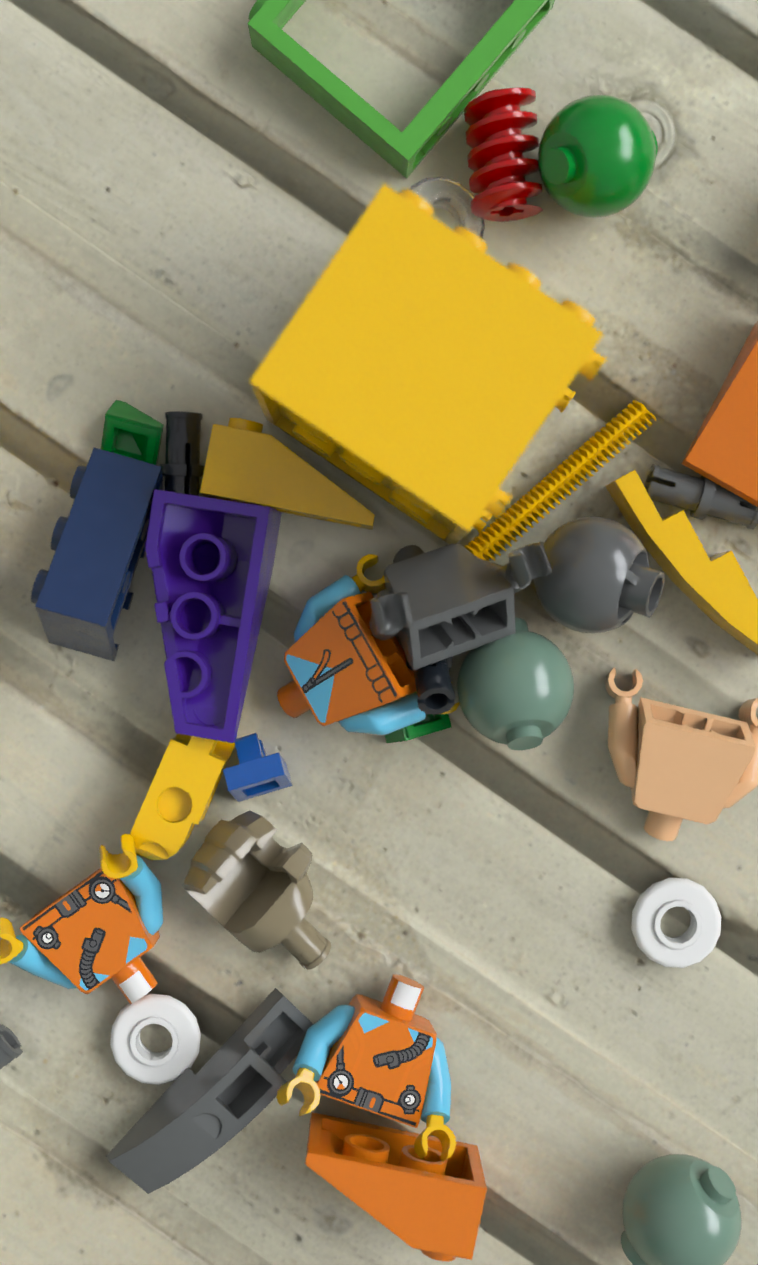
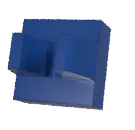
M257 733L236 739L235 747L239 764L225 768L223 772L228 791L238 802L293 786L287 764L280 753L266 756L263 742L261 739L259 740Z

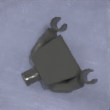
M542 543L529 544L510 552L507 555L509 563L504 566L476 557L461 544H449L426 553L416 545L403 547L396 553L393 564L388 565L384 571L385 589L378 592L376 597L370 600L372 606L369 622L371 633L381 641L390 640L397 634L413 670L515 634L514 594L526 588L532 579L552 573Z

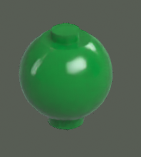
M590 95L579 98L558 111L544 130L538 150V168L542 183L550 197L558 205L575 215L599 218L616 214L633 204L648 186L655 168L658 152L657 139L647 120L630 103L608 95Z

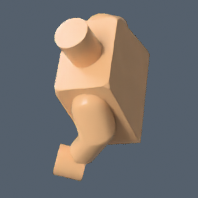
M615 667L606 676V691L615 699V703L609 706L607 747L618 780L631 790L633 805L639 809L649 811L644 824V830L650 836L662 841H674L677 838L683 819L711 824L717 820L722 809L732 807L758 786V719L756 717L758 698L749 699L741 705L738 715L739 720L642 697L637 707L632 704V697L642 687L643 679L641 673L637 669L633 670V687L630 691H621L616 687L614 682L616 675Z

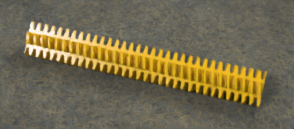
M633 400V404L630 403L627 409L624 408L621 411L622 413L619 412L616 418H612L611 422L605 425L606 427L603 426L600 432L597 431L594 434L595 436L589 438V441L587 440L584 445L578 448L579 450H575L573 455L571 454L562 464L560 463L546 478L544 477L541 482H538L535 487L522 496V499L520 498L511 508H508L506 513L504 512L495 522H492L490 527L488 526L479 533V536H476L474 541L471 540L465 548L480 559L489 561L490 558L495 561L494 554L501 556L500 549L506 552V544L512 547L510 540L517 542L516 535L522 538V530L526 533L529 532L526 526L533 528L532 521L538 524V516L544 519L543 512L550 514L548 507L554 510V502L560 505L559 498L564 501L566 500L565 493L568 496L572 495L569 491L570 488L576 491L575 484L579 487L582 486L581 479L587 482L588 479L585 475L591 478L593 476L591 470L596 473L599 471L596 468L597 465L600 468L604 467L601 463L602 461L606 464L610 461L607 459V456L613 459L615 457L612 454L613 451L619 454L618 447L622 450L626 447L623 445V442L629 445L631 444L628 440L629 437L635 440L634 433L639 436L642 434L639 431L640 428L643 431L647 430L644 425L645 423L649 427L653 425L650 419L656 421L653 413L648 411L639 401Z

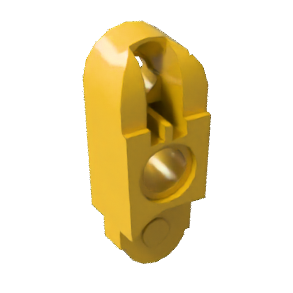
M177 734L175 738L170 739L130 832L135 842L136 855L151 861L166 860L185 845L195 825H198L206 816L223 776V769L226 768L234 750L235 742L230 743Z

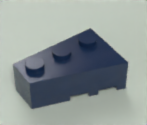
M95 447L87 466L79 465L77 467L70 488V498L75 500L68 518L60 516L56 522L51 538V550L55 551L49 570L41 569L38 572L31 593V603L36 604L35 608L49 643L115 661L119 644L114 643L113 634L122 608L129 610L134 593L129 592V588L139 559L144 558L146 554L145 546L154 489L164 491L162 467Z

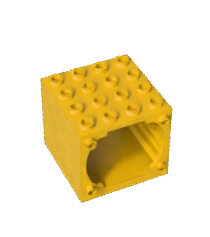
M383 184L262 361L249 383L266 420L446 543L457 544L472 527L481 533L487 523L480 518L488 522L492 515L495 519H498L505 509L504 507L513 496L507 494L499 487L553 408L556 407L562 413L570 403L576 392L569 389L568 386L576 374L580 373L590 382L595 377L599 368L607 359L593 350L604 334L593 327L596 321L583 307L570 300H563L560 304L539 290L542 284L529 270L516 263H509L506 267L485 253L488 247L475 233L462 226H456L452 230L432 216L434 213L433 208L421 196L405 188L398 193L386 184Z

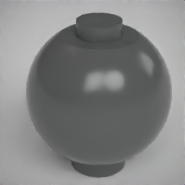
M582 517L561 525L549 535L545 542H540L543 545L552 573L534 578L535 590L543 608L559 624L581 633H603L621 627L628 622L633 613L650 617L655 612L662 596L665 574L662 571L650 568L648 553L643 543L625 525L604 517Z

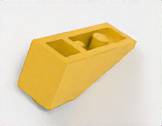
M229 418L228 426L213 424L200 493L204 497L266 506L286 514L369 530L373 529L374 513L272 435L262 433L263 424L241 418Z

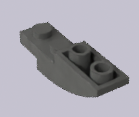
M275 988L197 1074L188 1067L106 1155L108 1161L147 1194L171 1183L196 1167L245 1128L277 1096V1091L281 1085L287 1082L281 1076V1073L298 1055L305 1034L313 1023Z

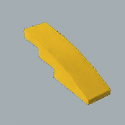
M636 470L606 485V489L634 534L641 540L644 547L671 581L715 624L758 655V599L732 550L718 553L709 558L684 510L662 519Z

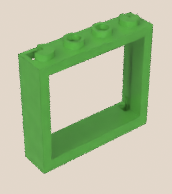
M257 0L249 13L248 19L250 21L248 22L252 47L407 179L462 115L466 105L480 94L553 8L555 0H514L403 132L282 30L306 0Z

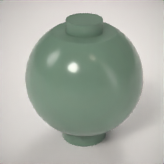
M515 617V634L469 651L459 671L457 693L463 714L472 727L480 734L494 742L508 745V748L512 750H528L541 745L543 738L553 733L566 718L573 701L574 680L571 667L562 651L546 637L529 631L527 622L524 619Z
M687 1154L664 1155L645 1164L634 1175L626 1189L622 1208L625 1231L621 1235V1245L626 1257L633 1265H724L733 1254L741 1234V1209L733 1181L719 1167Z

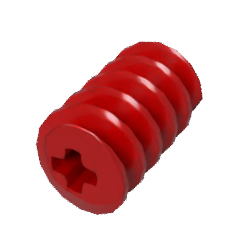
M514 87L491 90L473 99L464 108L465 122L470 125L465 132L466 143L472 148L467 155L468 167L474 171L469 178L470 191L476 194L470 202L471 213L478 218L497 222L516 221L532 217L543 211L539 206L527 204L528 198L542 193V184L525 181V176L539 171L538 160L524 158L523 153L539 147L538 137L522 134V130L537 124V114L520 111V107L530 105L536 101V93L530 88Z

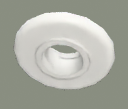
M667 878L653 883L639 896L632 911L631 930L638 948L648 959L664 967L685 968L701 962L713 951L721 934V914L716 900L704 886L687 878ZM673 907H685L691 916L688 930L678 937L664 935L660 927L663 914Z
M148 994L132 1004L128 1003L120 1010L112 1025L110 1046L115 1062L127 1076L140 1083L161 1085L176 1080L188 1067H192L200 1051L201 1032L195 1015L185 1003L170 995ZM149 1024H160L166 1027L172 1036V1046L163 1052L148 1050L140 1039L142 1028Z

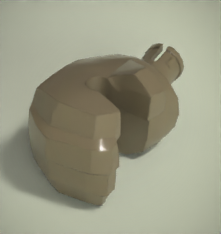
M250 810L230 821L221 819L207 834L203 845L192 858L190 869L182 884L183 888L228 932L253 952L260 953L281 943L299 961V964L304 969L310 970L315 968L329 954L331 942L324 938L304 918L309 912L313 901V889L307 876L313 856L311 851L303 843L290 848L280 846L272 837L277 831L276 828L263 816Z

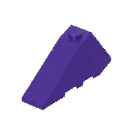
M154 489L145 550L148 568L152 569L157 603H154L157 623L161 624L166 655L164 667L175 733L234 743L236 742L272 576L282 512L266 506Z

